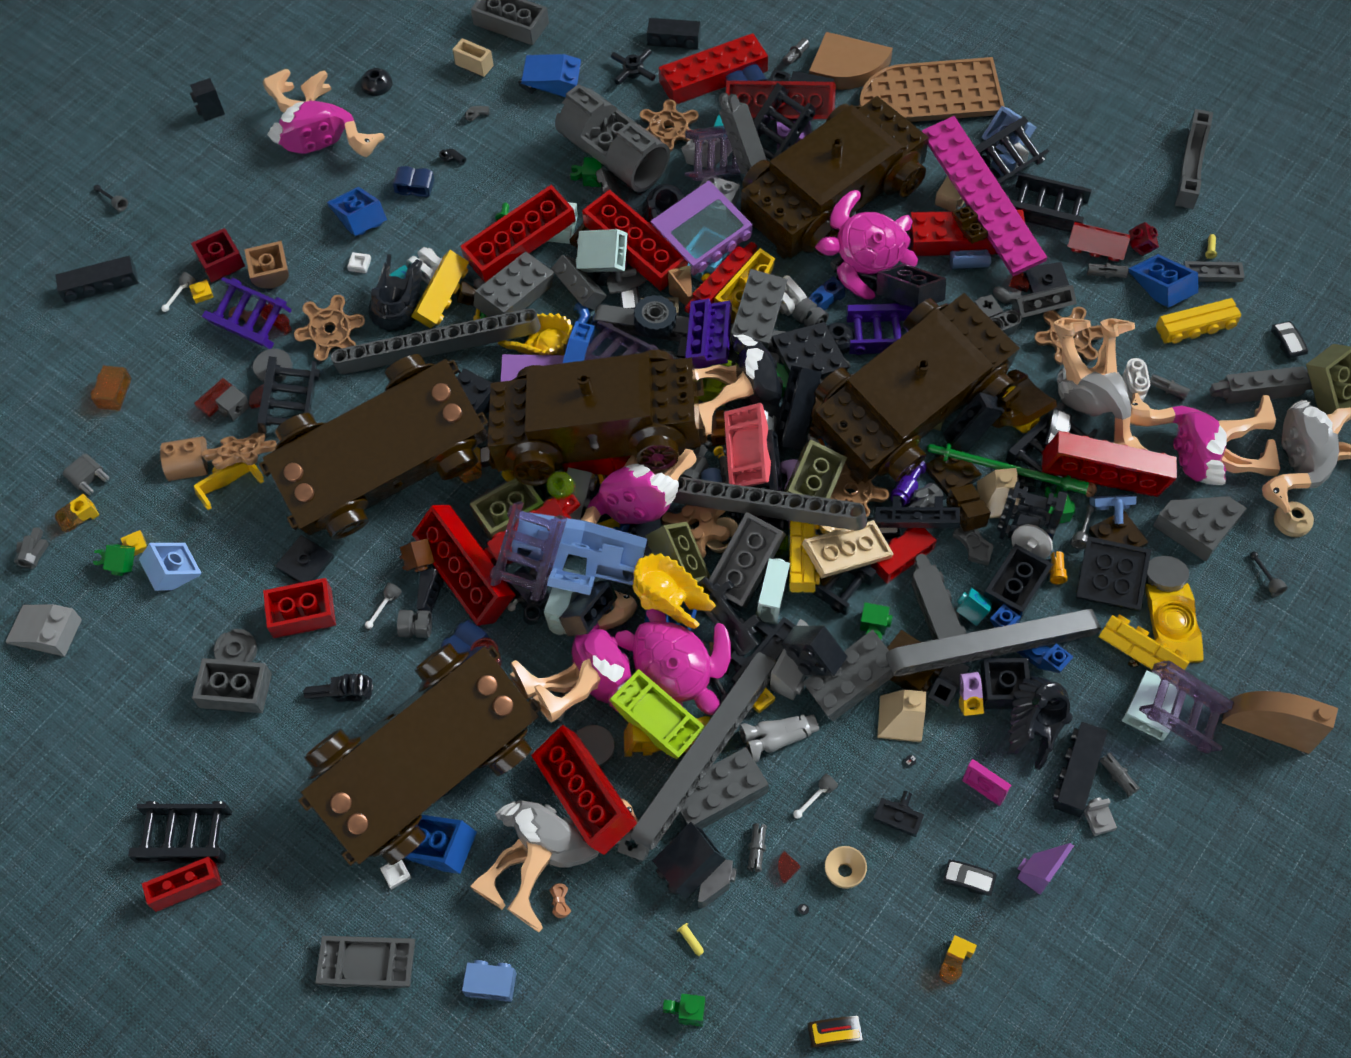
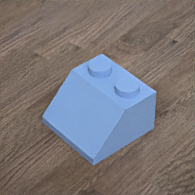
M1001 106L981 138L987 140L1022 117L1011 109ZM1028 122L1024 127V132L1030 138L1037 127ZM1015 134L1010 137V142L1013 145H1015L1018 142L1022 146L1024 145L1021 139L1018 136H1015ZM999 144L995 146L1001 152H1007L1004 145Z
M149 543L139 558L155 591L174 590L201 575V571L186 543Z

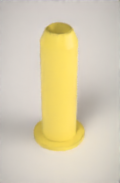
M1214 234L1208 237V248L1205 256L1209 259L1217 256L1215 251L1216 236Z
M686 923L677 932L680 931L694 953L700 956L704 953L703 948L688 928V923Z

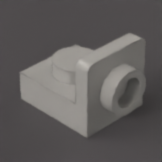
M1109 798L1090 800L1084 813L1093 835L1097 836L1115 831L1117 826L1108 807L1111 803Z

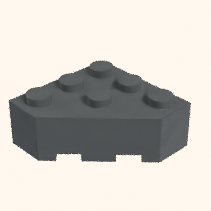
M1229 496L1170 500L1158 515L1153 527L1204 561H1207L1238 523L1247 508Z

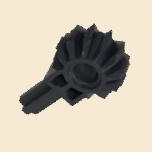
M361 673L344 674L338 677H331V684L305 687L303 694L307 700L331 697L338 703L350 701L363 702L371 698L373 679Z

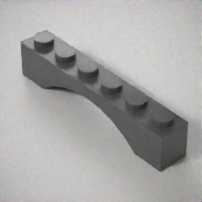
M1195 109L1189 124L1175 206L1194 209L1200 193L1201 169L1213 112Z

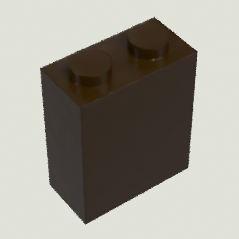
M900 630L887 649L890 651L897 647L921 642ZM944 667L902 676H893L890 680L905 690L927 693L933 684L931 683L934 677L938 678Z

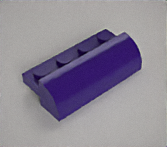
M709 298L691 301L685 358L692 357L694 369H703L712 365L728 363L732 304L730 301L712 304Z

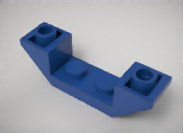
M575 322L562 363L585 360L587 348L591 345L594 337V325Z
M1003 604L990 618V621L997 628L1017 624L1021 617ZM1055 644L1051 649L1048 646H1042L1017 652L1024 658H1028V661L1037 668L1060 673L1073 659V656L1058 644Z

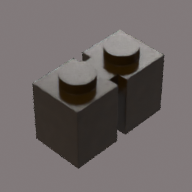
M973 484L951 488L946 499L947 507H960V525L964 532L987 527L991 514L984 501L979 500L980 495Z

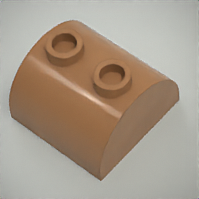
M282 241L244 249L249 276L255 286L275 288L287 281L289 272Z
M203 436L161 444V463L168 481L208 475L207 461L201 455L204 450H207V442Z

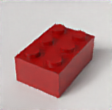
M326 578L263 590L267 629L273 639L336 626L332 589Z

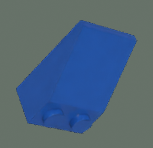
M566 54L526 55L521 84L566 97V93L577 86L581 59Z
M360 187L327 202L346 229L355 236L363 235L366 233V230L378 227L387 220L380 201Z
M1159 254L1129 268V273L1156 302L1168 308L1198 293V272Z
M422 815L418 826L424 832L426 838L403 859L444 872L460 874L477 832L462 820Z

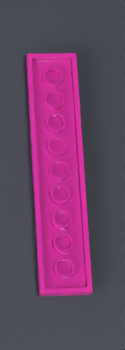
M955 116L922 130L929 137V148L965 204L969 205L978 214L979 223L988 231L989 241L1011 275L1015 276L1046 262V254Z

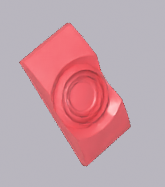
M757 403L724 412L729 484L750 487L768 483L771 460L767 449L768 424L763 404Z

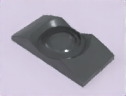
M322 936L315 983L346 988L359 986L382 989L408 988L411 984L415 939Z

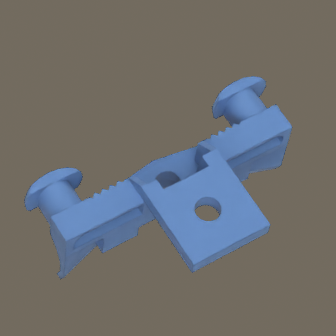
M521 511L516 536L512 541L513 552L511 559L552 567L547 586L590 595L595 577L633 585L634 569L639 558L644 556L647 539L588 521ZM568 554L587 558L586 575L563 571Z

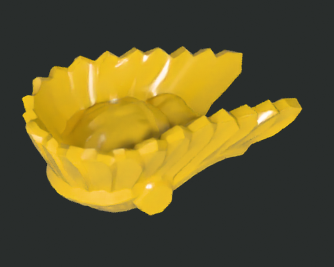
M544 313L537 314L541 329L537 333L529 335L525 344L507 340L499 341L498 344L527 355H565L573 325H571L570 319H567L566 316L561 317L559 313L555 315L552 313L548 315Z
M651 553L649 556L639 558L634 569L633 589L645 610L655 609L672 617L677 623H683L687 627L695 629L700 624L690 614L684 612V609L680 607L682 602H685L689 610L711 611L715 608L716 605L713 601L709 600V595L703 593L704 588L697 585V580L692 578L691 573L685 572L684 567L679 566L677 560H671L669 556H663L662 553L657 555Z

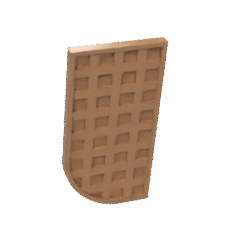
M993 57L898 64L884 68L875 73L866 82L861 91L859 105L863 106L878 96L909 122L941 120L953 116L955 118L996 115L1001 106L1005 107Z

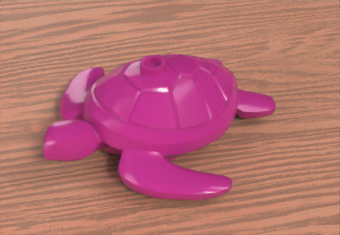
M854 190L843 196L831 213L830 225L832 228L839 230L838 237L822 238L815 248L827 256L840 253L844 262L838 266L837 274L842 284L861 298L873 299L875 297L874 291L860 279L857 272L870 275L877 274V272L892 268L899 261L903 264L916 266L918 262L917 256L913 251L907 249L910 244V237L906 231L911 229L913 221L909 215H904L894 221L877 212H862L849 217L852 208L861 196L858 190Z
M655 609L647 610L646 615L650 622L640 624L635 635L628 630L616 633L615 639L617 644L624 649L633 651L636 671L638 669L642 671L682 707V702L694 699L696 706L702 712L708 715L715 714L720 706V702L714 692L707 689L710 677L719 679L725 674L731 659L730 638L723 624L718 623L714 628V648L711 657L701 640L692 631L681 625L666 622L665 613Z

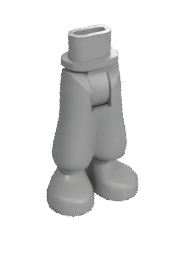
M804 714L800 715V717L795 716L781 720L762 721L756 726L746 723L739 725L741 739L744 744L747 743L746 748L755 763L759 761L762 751L765 750L767 753L775 752L787 745L811 736L813 732L819 731L815 716L805 717ZM756 737H762L760 740H754Z

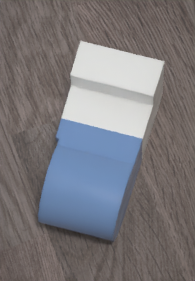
M1019 142L1013 145L1022 159L1027 162L1029 152ZM1008 151L999 155L1010 171L1019 167ZM992 161L991 166H992L1001 176H1004L1003 173H1002V172L1000 171V169L998 168V166L996 165V163H995L994 161Z

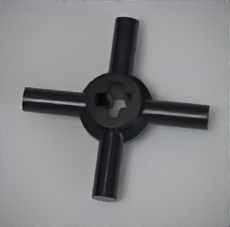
M647 48L639 56L632 54L626 58L613 52L611 58L623 65V72L614 82L620 85L627 77L635 79L640 75L654 81L656 75L644 69L643 61L652 54V51Z

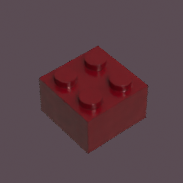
M225 228L191 243L199 262L211 282L245 267L237 247Z

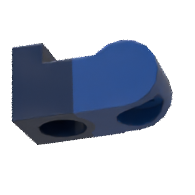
M833 276L810 295L809 299L816 303L817 307L825 311L836 300L840 301L845 297V286Z

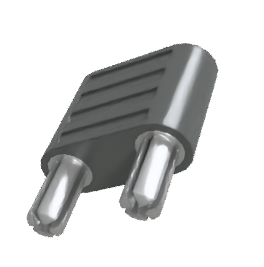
M88 454L81 455L63 471V476L77 489L83 490L88 495L93 494L94 490L89 484L97 477L104 482L109 480V476L103 472L104 469Z

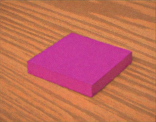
M974 759L969 763L962 779L963 782L998 806H1001L1011 787V784Z

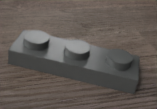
M1185 261L1183 266L1198 272V281L1243 282L1245 278L1242 262Z

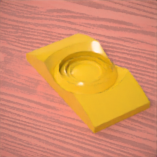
M1187 583L1182 589L1173 592L1161 591L1154 584L1153 586L1146 584L1145 591L1154 640L1158 637L1169 644L1167 648L1175 652L1178 649L1188 655L1186 660L1190 661V663L1203 662L1202 633L1197 624L1195 600L1189 584Z

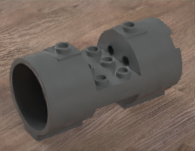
M578 84L566 93V98L562 102L564 107L556 115V130L583 152L590 154L603 164L608 171L634 191L642 192L653 186L662 176L670 159L669 147L591 88H585Z

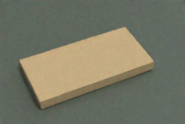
M874 520L867 522L866 527L859 531L841 529L808 538L802 542L821 578L890 559L894 555Z

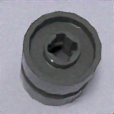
M809 298L800 301L792 313L793 318L800 324H804V327L822 322L826 324L829 318L828 313L822 308L817 307V304Z
M412 610L399 611L397 619V633L399 637L412 638L415 634L417 638H430L432 630L431 611H417L416 614Z

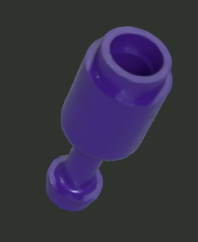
M923 461L910 475L902 476L900 481L897 482L891 492L892 502L893 496H901V506L910 502L914 495V490L918 489L916 479L926 471L927 465Z

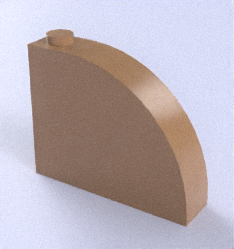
M826 32L809 70V74L834 79L836 89L838 90L859 88L864 86L875 73L889 67L893 48Z
M1254 691L1243 693L1230 699L1226 704L1221 723L1310 754L1334 728L1338 708L1295 694Z

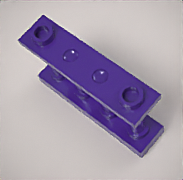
M222 277L221 280L229 287L217 310L213 311V313L205 310L202 317L211 324L267 349H272L274 343L268 339V333L281 309L291 313L292 309L286 306L287 302L279 297L273 299L241 285L242 282L233 277L230 280ZM235 291L243 292L244 294L231 318L224 319L223 313ZM250 297L259 299L247 323L243 324V326L238 325V320ZM265 304L273 305L274 307L262 330L258 331V333L253 332V326Z
M900 304L848 305L846 320L847 323H854L855 340H850L849 354L862 355L883 352L901 337L900 321H905L913 311L912 307ZM892 321L894 339H882L881 322ZM861 322H873L874 339L863 340Z

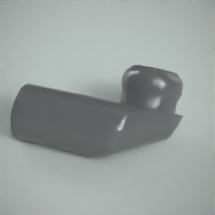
M472 106L465 112V118L468 121H473L480 115H489V106Z
M1000 286L993 289L994 297L1003 304L1011 303L1012 298L1021 296L1020 291L1010 293Z

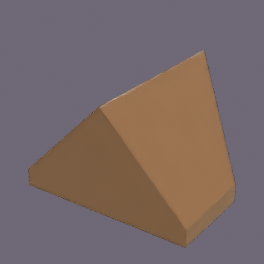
M684 266L668 270L669 294L673 297H679V301L686 306L692 299L691 267Z

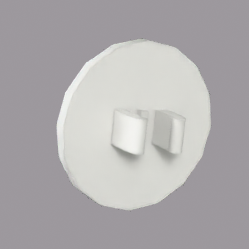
M1021 525L1012 535L1013 547L1017 544L1043 559L1047 558L1053 549L1050 536L1036 525Z

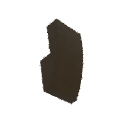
M969 205L952 212L958 227L971 244L988 238V231L979 223L978 214Z

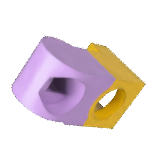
M979 673L960 674L959 708L964 716L984 714L982 684Z

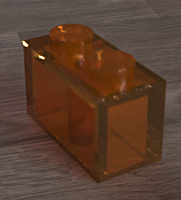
M103 365L101 372L98 373L96 386L91 392V399L97 408L120 411L132 379L126 368Z

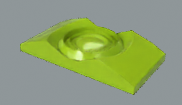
M639 669L609 700L627 722L642 730L656 747L675 759H678L705 728L700 721Z

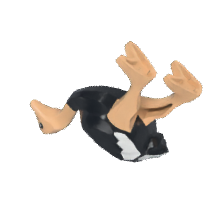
M733 335V350L738 354L735 366L715 365L708 368L695 369L697 381L700 378H710L727 385L723 387L718 396L712 401L699 404L700 429L705 426L707 435H710L712 432V416L714 411L718 407L741 399L745 406L757 403L763 404L764 411L769 412L768 416L773 418L774 415L778 421L783 382L781 377L777 375V362L775 358H772L771 353L760 341L753 339V337ZM816 398V403H815V405H814V407H813V410H812V414H811L812 418H813L815 409L818 408V407L822 404L817 398Z

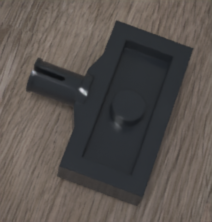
M903 791L900 802H891L881 798L873 821L916 837L924 814L914 811L908 806L912 793L909 792L905 800L908 791Z

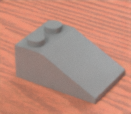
M54 604L23 605L6 639V643L65 657L82 619L74 609Z

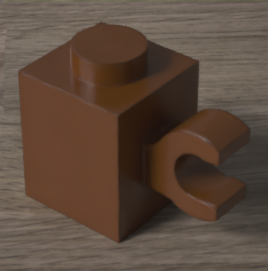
M715 410V415L712 416V432L710 434L712 446L725 444L724 410Z
M428 539L411 542L400 547L402 555L399 558L403 559L405 564L402 567L403 570L410 571L415 569L417 573L427 570L428 565L435 563Z

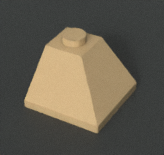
M1016 468L995 470L977 481V491L980 495L979 500H983L991 512L989 519L1001 518L1009 489H1014L1015 483L1019 482ZM1019 498L1016 499L1015 505H1018Z
M901 690L881 695L877 738L922 742L926 692Z

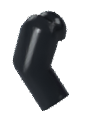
M443 149L439 152V157L446 162L456 161L463 165L467 160L466 157L455 149Z

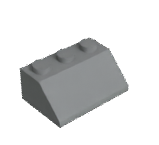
M800 619L796 626L809 625L805 621ZM784 649L771 672L770 690L794 700L796 694L800 695L804 689L803 681L805 677H810L811 675L802 674L796 663L786 654Z

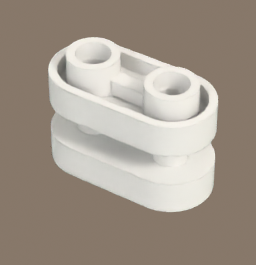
M423 247L417 252L419 258L412 256L406 262L410 268L416 259L423 261L420 278L429 284L442 258H439L431 248Z
M786 275L783 278L788 279L779 311L789 316L793 313L795 305L797 306L807 296L795 281Z
M1133 358L1127 362L1122 375L1130 403L1132 402L1133 393H1138L1141 400L1144 401L1150 387L1146 363L1141 359Z

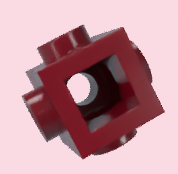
M1143 222L1129 230V243L1132 249L1140 255L1144 256L1159 248L1158 232L1154 226L1151 227L1146 222Z

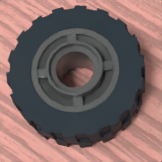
M652 295L639 300L634 309L636 330L645 337L652 339L668 336L676 325V307H674V304L669 299L663 296Z

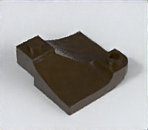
M1017 369L1011 370L1007 375L1015 382L1014 385L1021 388V396L1007 408L1003 406L1004 412L992 426L1002 428L1004 426L1026 425L1056 408V400L1042 392L1028 378L1027 374Z

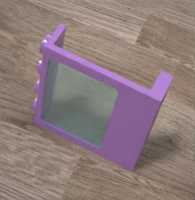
M707 181L651 220V225L691 265V274L693 276L703 272L711 263L719 261L725 253L733 251L742 241H747L752 235V223L710 181Z

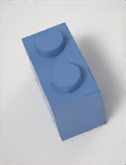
M475 960L474 963H467L462 992L466 997L512 1002L517 973L507 963H497V966L488 965L486 961Z

